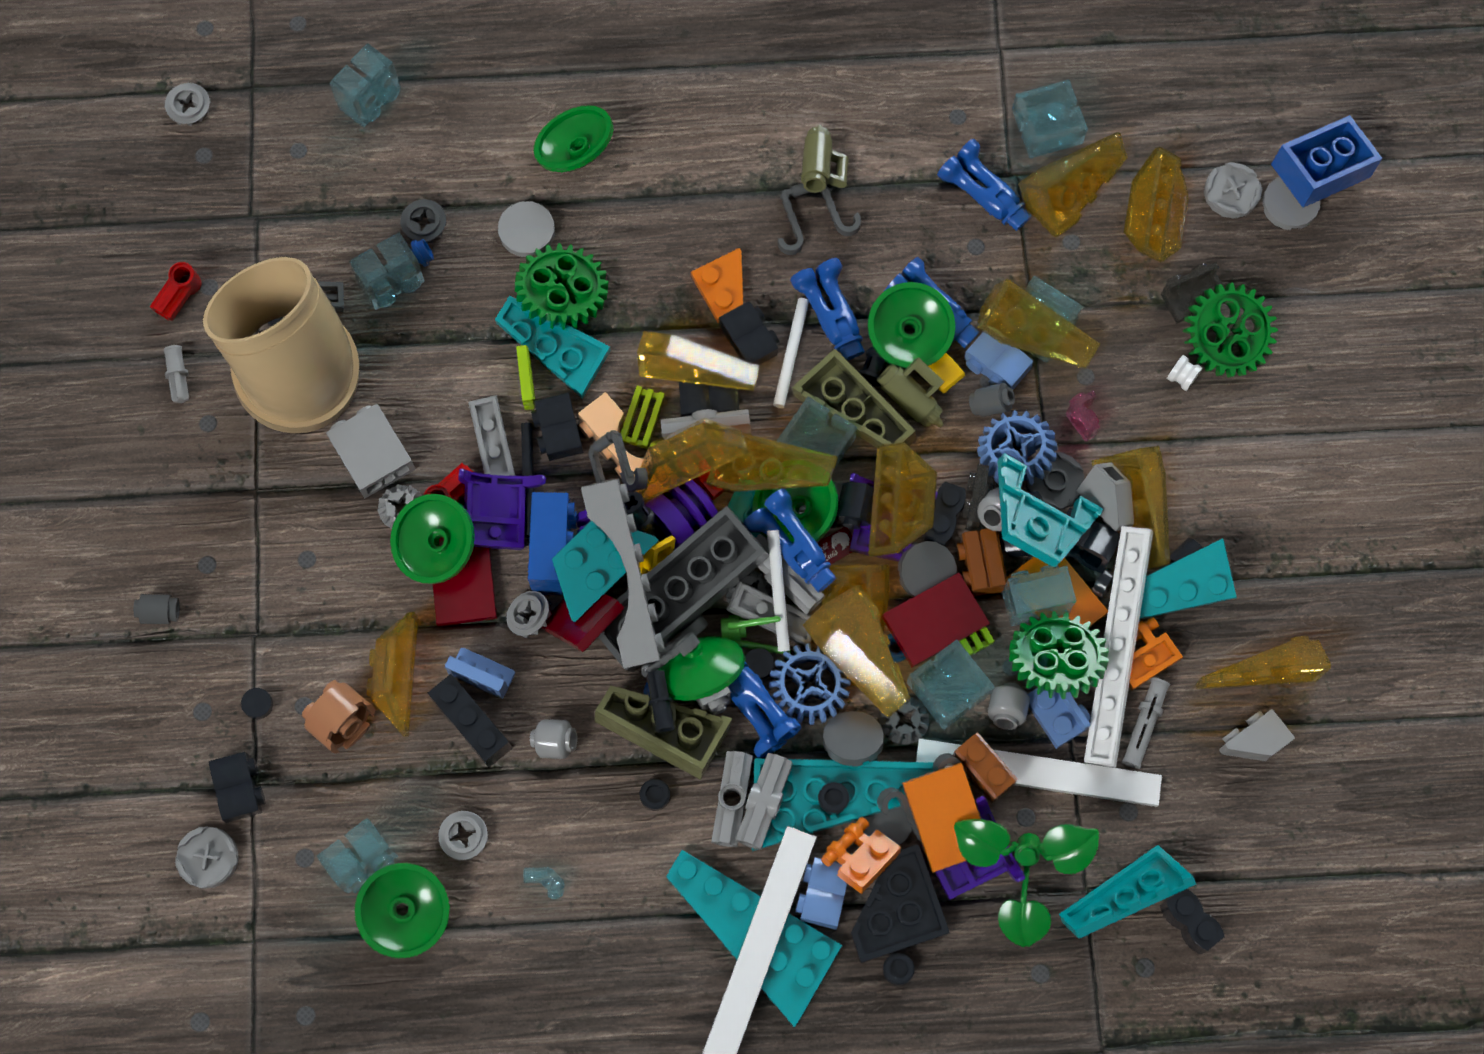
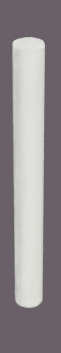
M798 298L773 402V406L777 408H784L809 305V301L806 298Z
M779 530L767 531L774 613L775 616L781 617L779 622H775L778 651L781 652L789 651L790 644Z

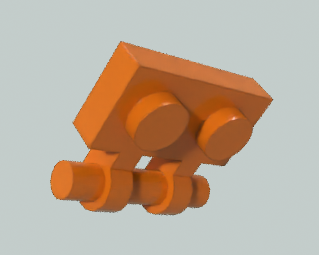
M1154 617L1145 622L1139 621L1136 641L1141 639L1146 645L1134 652L1129 682L1131 691L1183 658L1166 632L1155 638L1152 631L1158 628L1159 624Z
M860 817L855 823H850L844 829L845 834L838 841H833L826 848L827 852L821 857L823 864L828 867L835 861L842 866L838 869L837 876L861 894L891 864L901 851V846L878 829L870 837L864 834V831L869 827V822L863 817ZM852 843H855L859 848L851 855L846 850Z

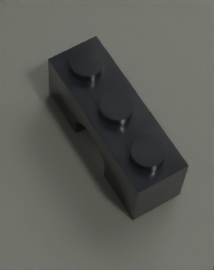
M452 674L448 675L428 692L434 704L450 723L456 727L488 768L512 749L509 741Z

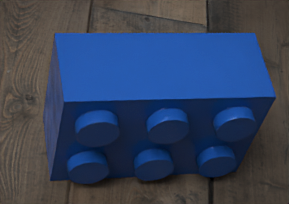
M1349 115L1283 144L1271 165L1302 208L1370 178L1383 158Z
M532 492L528 582L532 591H537L543 595H563L552 558L574 537V532L571 530L577 529L575 518L577 511H575V503H570L568 493Z

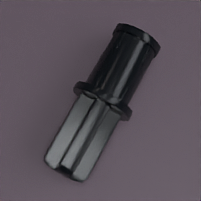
M662 670L650 671L647 673L651 698L648 701V705L652 706L655 731L661 733L674 730L675 725L670 706L673 700L668 695L665 673Z

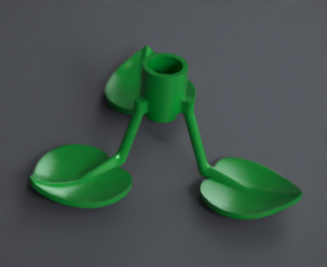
M966 819L957 821L954 825L959 850L970 864L979 867H989L998 862L1000 854L1007 856L1015 851L1016 861L1024 866L1025 880L1022 882L1021 902L1013 899L1004 901L998 914L999 925L1004 935L1011 942L1022 947H1029L1042 939L1048 933L1051 925V915L1045 905L1038 901L1026 902L1030 866L1035 865L1039 861L1041 854L1046 861L1053 860L1054 867L1058 872L1075 874L1084 870L1092 862L1099 843L1098 829L1063 824L1048 830L1043 843L1035 834L1025 833L1018 838L1017 842L1013 841L1011 846L1005 849L1010 843V834L998 823L982 819Z

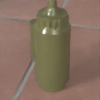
M822 125L811 128L804 140L801 182L807 191L814 193L823 191L828 184L838 188H845L847 186L849 157L832 150L831 133ZM831 162L837 163L836 175L830 173Z
M919 357L905 370L891 364L880 374L877 382L881 385L880 389L916 422L921 423L924 427H929L931 424L938 427L944 425L940 419L942 408L931 396L944 381ZM913 370L917 371L932 385L927 391L909 375Z

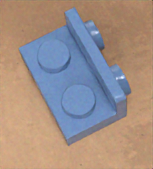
M461 648L456 658L449 656L444 666L449 675L452 674L455 678L502 699L515 676L514 670L466 648Z
M1037 688L1028 693L1030 697L1029 708L1056 749L1087 731L1090 727L1088 711L1082 704L1078 705L1070 692L1066 693L1065 699H1062L1060 693L1055 692L1053 698H1049L1047 690L1038 695Z

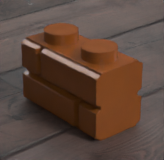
M982 529L980 531L962 533L961 542L957 543L959 560H965L967 571H962V578L968 588H970L972 595L976 597L1007 591L1008 581L998 531Z
M978 732L953 753L962 762L964 771L979 790H984L983 794L991 804L1015 785L1018 780Z

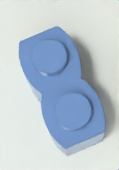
M989 327L968 348L964 358L967 367L975 374L981 373L989 378L990 385L1005 383L1012 390L1027 375L1033 364L1031 358L1023 351L1011 345L1003 336Z
M815 857L813 865H806L803 882L809 883L806 895L800 894L796 912L802 913L801 921L837 930L847 883L837 876L838 869L842 866L841 864L834 862L828 867L823 864L821 858Z

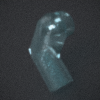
M524 868V883H541L548 890L547 896L551 899H559L563 896L564 880L552 868Z

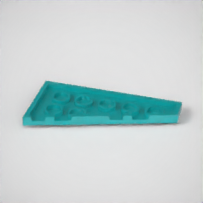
M763 758L754 759V783L756 784L765 762ZM788 759L793 762L792 769L782 792L784 796L775 820L772 819L762 849L781 843L787 826L807 834H812L852 822L860 817L864 818L881 813L877 800L884 789L895 787L906 796L902 782L933 772V763L863 762V765L846 766L834 760ZM831 782L842 784L849 793L847 808L842 813L836 815L824 812L818 801L821 788ZM897 797L890 799L888 802L889 810L901 807Z
M681 850L666 878L719 938L733 957L738 960L761 896ZM788 914L761 989L795 1028L842 945Z

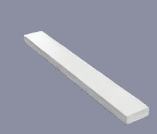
M1121 527L1104 638L1106 639L1105 648L1109 649V662L1104 678L1099 679L1098 686L1095 689L1084 763L1113 768H1116L1153 536L1151 529Z
M919 739L916 762L934 763L936 758L944 753L953 755L954 751L961 745ZM993 750L1018 778L1015 783L1016 786L1154 807L1159 805L1162 775Z
M787 826L703 1054H737L814 846L815 836Z

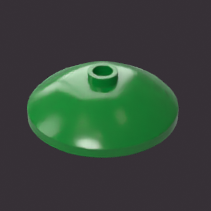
M579 106L559 114L548 122L538 134L534 144L536 160L541 167L552 172H571L589 165L607 148L614 131L612 119L604 109L597 106Z
M917 282L900 283L885 290L875 300L868 317V335L875 351L886 362L906 369L919 357L927 366H930L941 359L951 346L955 335V317L946 298L936 289ZM907 325L912 326L914 333L907 334L904 331V327Z
M789 461L776 466L759 483L754 494L752 511L767 508L764 503L768 497L774 492L785 488L792 497V508L799 521L816 542L819 541L831 528L838 510V493L833 480L819 466L806 461ZM806 505L805 512L799 514L800 507ZM773 514V516L775 517L776 521L778 522L784 533L787 535L790 541L794 543V538L789 532V530L778 519V517Z
M427 494L417 497L400 511L393 524L390 545L394 561L398 568L414 581L425 584L445 582L456 576L469 561L474 547V526L467 510L456 500L440 494ZM441 537H444V544L440 546L439 540Z
M719 636L698 638L700 643L684 657L679 653L661 668H658V670H662L665 673L669 697L681 701L697 700L716 694L728 687L737 679L744 668L745 656L740 645L731 639Z
M395 863L374 872L362 885L355 902V921L364 941L375 951L393 958L413 957L430 949L444 933L449 919V899L444 886L432 872L412 863ZM400 903H405L409 908L408 912L404 915H400L396 911V907Z

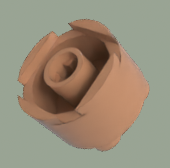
M333 680L326 685L323 694L315 703L312 702L306 706L302 712V717L305 719V729L332 753L337 754L340 753L337 750L338 748L343 746L347 750L363 736L370 725L366 720L369 713L374 717L375 708L347 683H339Z

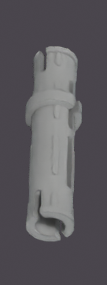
M1152 677L1145 700L1139 704L1138 708L1141 711L1132 732L1126 754L1122 760V763L1129 767L1141 768V763L1157 718L1161 717L1164 711L1161 707L1167 689L1170 686V683ZM1153 698H1156L1150 717L1147 719ZM1143 727H1145V731H1144L1142 740H1141V742H1140L1139 748L1137 749L1136 746H1137V743H1138L1140 734H1141V732H1142Z

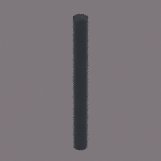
M526 422L521 424L522 476H533V424ZM534 488L525 489V538H530L531 501Z

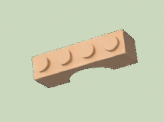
M606 392L578 413L579 429L586 438L590 439L593 437L595 441L611 430L620 433L625 422L623 411ZM612 443L599 453L606 460L610 458L617 465L615 470L621 477L620 473L622 471L615 445ZM626 451L630 469L633 473L636 468H646L648 472L646 488L642 491H635L643 496L644 504L657 493H661L666 498L670 496L667 485L674 483L678 486L676 478L679 476L663 457L642 459Z

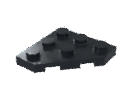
M919 844L902 849L900 854L878 876L855 923L851 937L861 964L950 933Z

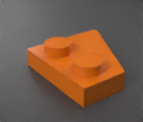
M740 248L691 271V277L717 323H719L720 316L743 304L742 251Z

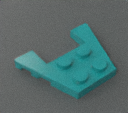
M1004 453L997 462L1002 539L1055 568L1079 541L1080 537L1089 529L1095 519L1103 512V508L1080 496L1074 502L1071 516L1066 515L1022 490L1021 485L1027 465Z

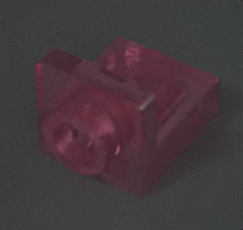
M1093 390L1086 395L1081 392L1069 401L1070 405L1065 414L1085 442L1095 437L1100 428L1096 414L1091 409H1087V407L1093 404L1097 396Z

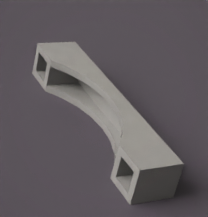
M619 478L582 486L581 491L588 518L599 526L612 540L622 558L627 573L629 587L628 609L623 626L617 636L623 668L659 661L661 657L660 652L665 651L661 633L655 634L653 622L658 621L654 603L648 604L646 592H650L651 589L647 573L641 574L639 562L644 561L640 543L634 545L632 532L637 531L633 513L627 515L625 502L630 501L626 483L620 484Z

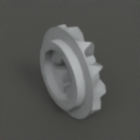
M183 83L174 87L168 93L165 99V110L169 118L179 125L188 124L192 126L194 122H202L205 114L209 113L211 101L208 93L201 86L194 83ZM192 100V103L195 107H189L187 111H185L182 104H188L189 101Z
M400 484L391 489H386L383 496L379 498L377 509L382 522L392 529L398 516L396 514L397 509L392 503L400 504L405 498V504L407 505L410 501L422 496L420 491H417L411 485L405 486Z
M528 591L519 595L511 603L507 612V625L509 629L517 636L520 635L528 638L531 634L538 635V630L542 626H547V617L552 615L549 610L551 603L543 594L537 591ZM531 610H533L536 614L530 616L529 621L523 617L530 614Z
M458 811L449 815L442 822L438 839L442 850L448 856L456 860L472 859L483 851L488 841V832L484 821L477 814L470 811ZM459 824H461L466 832H475L468 837L467 848L461 840L451 841L459 835Z

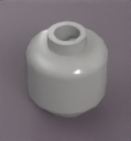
M999 487L990 490L981 500L977 509L980 522L992 531H1002Z
M1008 682L1000 685L991 692L988 716L995 726L1005 730H1013L1026 721L1030 697L1016 683Z
M543 719L537 724L536 729L531 731L530 744L531 747L535 748L540 758L566 759L577 747V731L575 728H572L567 720Z

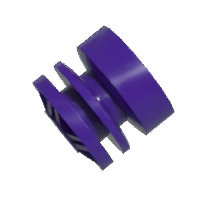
M681 474L676 478L678 486L674 483L667 485L671 500L661 493H657L645 503V506L651 508L654 512L655 523L662 530L666 538L671 535L676 538L675 549L695 533L694 527L699 530L718 513L713 501L705 490L686 474Z

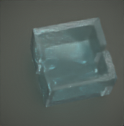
M368 43L350 60L351 64L367 76L363 78L346 65L329 82L339 109L363 128L369 122H373L378 118L381 113L380 107L394 101L401 89L393 62Z
M1070 80L1015 94L1012 112L1019 131H1023L1022 139L1029 158L1083 144L1088 128L1080 107H1076L1078 101Z
M400 232L377 244L379 251L388 264L383 266L372 248L349 261L359 286L375 310L380 307L390 306L395 302L398 294L414 292L420 287L421 283L425 282L418 260Z
M808 396L775 442V454L787 462L798 460L813 463L830 476L856 439L857 426L836 413L832 417L831 427L828 426L830 410Z
M1047 565L1040 568L1041 572L1029 574V571L1025 570L1011 574V578L1007 580L1002 591L1011 627L1021 623H1029V617L1031 616L1039 621L1040 613L1042 612L1047 618H1051L1053 611H1056L1058 616L1064 615L1065 612L1070 613L1077 600L1067 566L1059 567L1057 565L1054 568Z
M955 640L936 654L934 661L930 659L912 672L907 680L909 687L943 730L964 716L967 709L972 710L989 697L995 688L958 640Z
M368 818L345 834L348 841L363 861L361 863L349 847L346 848L340 839L316 856L336 885L347 894L352 891L358 893L364 882L374 872L387 865L395 864L393 860L398 857L379 829Z

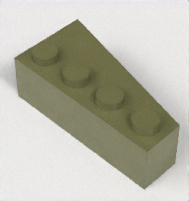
M836 349L832 350L792 387L795 398L894 459L916 440L915 430Z
M610 685L595 710V722L701 780L728 734L732 718L711 715L704 710L696 708L693 710L671 702L670 706L675 728L668 732L657 733L655 731L652 706L648 705V701L651 698L645 694Z

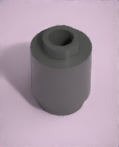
M1005 383L978 388L969 396V405L972 413L982 417L1009 412L1015 403L1014 392Z
M141 594L140 599L134 601V617L139 618L140 624H171V621L178 622L180 614L179 598H172L170 594Z

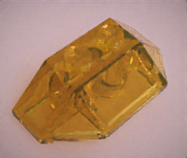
M1160 146L1154 149L1132 180L1124 234L1140 253L1158 262H1163L1181 249L1189 195L1185 177L1180 169V166H1182L1180 157Z
M703 418L652 442L640 467L646 468L648 483L644 490L637 492L643 496L644 501H647L750 453L743 432Z
M905 442L877 447L868 552L871 557L899 553L933 527L937 472Z
M415 612L405 614L376 639L375 649H371L369 655V665L373 667V677L368 678L366 688L367 696H371L370 699L396 730L406 737H409L419 623Z

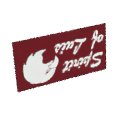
M843 527L817 542L826 557L825 562L833 564L852 553L849 551L852 534L847 527Z

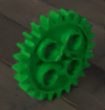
M558 243L556 250H552L549 245H546L545 253L535 249V258L527 255L526 263L519 264V272H516L514 291L517 292V302H522L521 310H529L530 319L539 316V325H542L546 320L550 321L551 329L554 328L556 323H560L562 329L565 330L566 324L569 322L574 328H577L578 320L588 324V317L596 318L598 309L603 310L604 301L607 300L608 280H606V271L601 270V262L593 263V254L584 257L583 248L573 252V245L571 244L567 250H563L560 243Z
M1234 283L1226 284L1225 289L1222 284L1215 286V292L1209 288L1204 291L1205 297L1200 295L1195 298L1199 306L1192 305L1188 307L1194 315L1184 318L1186 322L1191 324L1190 327L1183 329L1184 333L1191 335V338L1184 341V344H1193L1194 348L1189 352V355L1198 354L1199 357L1196 364L1206 362V372L1216 368V376H1222L1226 371L1227 378L1234 377L1236 372L1240 377L1246 375V369L1249 372L1257 370L1256 364H1265L1266 361L1262 355L1268 356L1273 353L1267 346L1277 343L1274 338L1270 337L1271 333L1278 331V328L1270 327V323L1277 318L1275 316L1268 317L1267 313L1272 309V306L1263 307L1261 305L1265 299L1264 296L1257 299L1254 298L1256 289H1251L1245 293V284L1239 285L1236 290ZM1222 303L1226 304L1230 310L1228 318L1224 317L1220 311ZM1240 308H1242V309H1243V313H1242V315L1237 319V317H1238V315H1239V312H1240ZM1247 318L1253 321L1254 329L1252 332H1249L1245 327ZM1233 324V326L1231 327V332H1233L1234 335L1228 336L1230 333V329L1227 328V326ZM1209 328L1216 334L1214 343L1210 342L1207 338L1206 333ZM1223 343L1221 353H1219L1217 349ZM1233 343L1237 344L1240 348L1239 357H1235L1231 352Z
M1053 611L1051 618H1047L1042 612L1040 613L1039 621L1031 616L1029 617L1028 625L1021 623L1019 631H1014L1013 640L1010 642L1009 661L1013 662L1012 671H1019L1018 681L1027 679V689L1036 685L1038 687V695L1047 690L1049 698H1053L1055 692L1060 693L1062 699H1065L1067 692H1070L1073 697L1077 698L1079 689L1088 694L1090 685L1097 687L1099 679L1104 678L1109 662V649L1105 648L1106 639L1099 638V629L1090 631V621L1083 625L1080 624V616L1070 620L1068 612H1065L1062 618H1058L1056 611Z

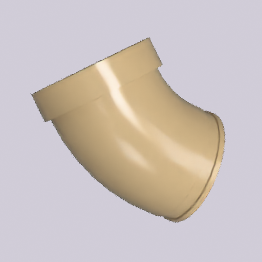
M290 257L264 260L237 273L214 294L205 310L203 326L207 335L214 341L215 346L231 367V376L236 395L242 406L254 419L266 427L280 432L307 433L331 424L344 413L352 402L358 386L359 357L357 348L351 335L342 325L326 294L305 263ZM284 317L281 321H279L272 327L268 328L267 330L260 332L256 335H253L264 324L270 322L271 320Z

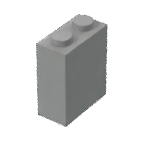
M378 404L361 408L356 413V416L347 421L341 420L336 422L326 432L364 499L416 470L411 458Z

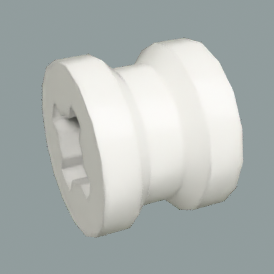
M1182 355L1167 379L1171 382L1177 381L1181 384V388L1187 391L1203 367L1198 364H1191L1188 358Z

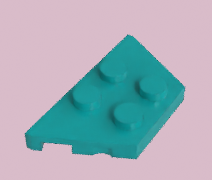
M592 521L582 528L552 558L569 615L573 622H576L626 573L622 558L612 540ZM640 531L632 532L634 545L640 543L643 555L659 541L656 537Z

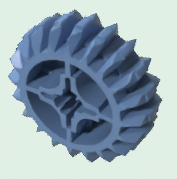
M1014 410L1012 417L1008 418L1002 412L1001 421L992 418L991 427L984 426V436H979L978 439L980 446L977 448V453L981 457L979 459L982 468H985L988 477L994 475V481L997 484L999 483L997 462L1004 453L1027 465L1023 481L1027 480L1030 485H1033V477L1035 476L1043 480L1044 471L1051 472V462H1055L1057 458L1055 451L1058 449V446L1054 440V431L1049 430L1047 421L1041 422L1038 414L1030 419L1027 410L1022 416H1018V413ZM1007 436V440L1000 444L999 448L995 449L998 442ZM1013 442L1015 443L1017 448L1020 447L1022 456L1020 455L1018 450L1014 449ZM1037 449H1040L1037 456L1028 462L1029 456L1036 453Z
M806 643L805 652H801L798 645L794 646V656L788 651L783 652L786 662L777 659L775 666L779 670H771L770 677L777 681L770 682L769 689L778 690L771 697L774 701L782 699L778 704L782 710L788 707L789 709L786 714L789 717H792L794 713L798 714L797 721L800 724L803 722V716L809 717V725H814L815 716H819L821 723H825V712L835 717L837 711L834 706L843 709L845 703L840 698H848L850 694L844 687L850 686L851 680L841 678L846 676L849 670L847 667L838 669L843 659L838 657L832 661L831 658L834 651L830 649L826 655L822 654L823 646L821 644L817 646L816 652L811 651L810 643ZM802 663H817L808 671L794 668ZM825 669L831 673L834 679L835 690L833 693L828 691L827 686L821 681ZM787 675L793 678L792 682L799 688L794 700L789 696L785 688L784 682ZM816 676L815 686L817 687L811 686L804 692L805 682L802 681L809 682ZM811 697L826 700L824 703L816 706L802 705Z

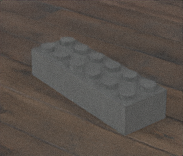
M727 506L647 573L651 589L650 592H646L648 604L654 603L658 621L653 622L655 634L661 633L664 646L769 557L768 552ZM629 589L617 599L623 605L624 610L598 636L622 667L623 663L617 636L623 626L627 613ZM641 665L628 667L624 669L629 672H634Z

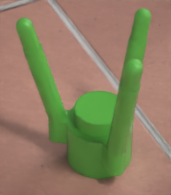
M729 615V618H721L722 637L735 641L740 647L762 648L768 652L778 654L785 652H779L777 646L741 640L742 637H747L746 627L779 622L781 620L780 616L746 620L738 615Z

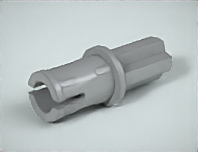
M179 345L167 346L163 349L167 367L165 378L169 380L172 401L181 404L189 400L186 379L189 373L184 367L182 347Z

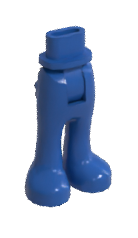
M973 138L963 146L957 157L952 156L943 164L937 176L945 182L954 183L978 202L990 216L1002 220V224H1009L1018 231L1030 220L1032 215L1024 209L1025 203H1020L1019 197L1011 187L982 164L979 159L980 145ZM967 172H969V173H970L971 175H973L976 179H978L983 185H985L986 188H984V187L980 186L978 183H976V182L967 174Z
M919 257L913 259L903 269L902 274L899 273L886 287L885 290L900 283L917 282L926 284L940 292L950 304L955 317V335L952 342L957 341L964 349L980 333L971 324L973 320L967 317L961 306L942 291L926 274L925 264Z
M832 258L820 264L816 268L815 273L812 268L797 272L791 277L790 282L795 290L806 296L817 315L826 337L835 345L834 349L838 352L840 351L841 355L848 361L865 353V350L861 344L863 338L859 335V327L854 313L845 300L838 284L842 264L839 258ZM817 279L826 292L834 310L829 309L824 301L821 290L817 285Z
M785 488L780 489L765 501L764 505L767 508L754 511L744 520L743 524L750 532H762L766 535L767 531L779 530L782 557L796 574L805 579L804 581L807 585L812 584L815 590L820 593L836 579L829 569L831 563L825 562L826 557L822 549L804 528L793 511L790 493ZM773 514L776 515L778 519L789 530V532L794 538V543H792L790 539L787 537V535L784 533V531L776 521Z
M745 662L742 672L728 688L731 692L730 697L758 733L759 741L754 747L755 755L757 758H765L768 753H774L787 743L786 740L794 737L801 730V725L795 718L789 717L779 707L762 684L759 675L755 674ZM759 706H760V707L762 708V710L766 713V715L768 716L769 720L766 718V716H765V715L762 713V711L759 709Z

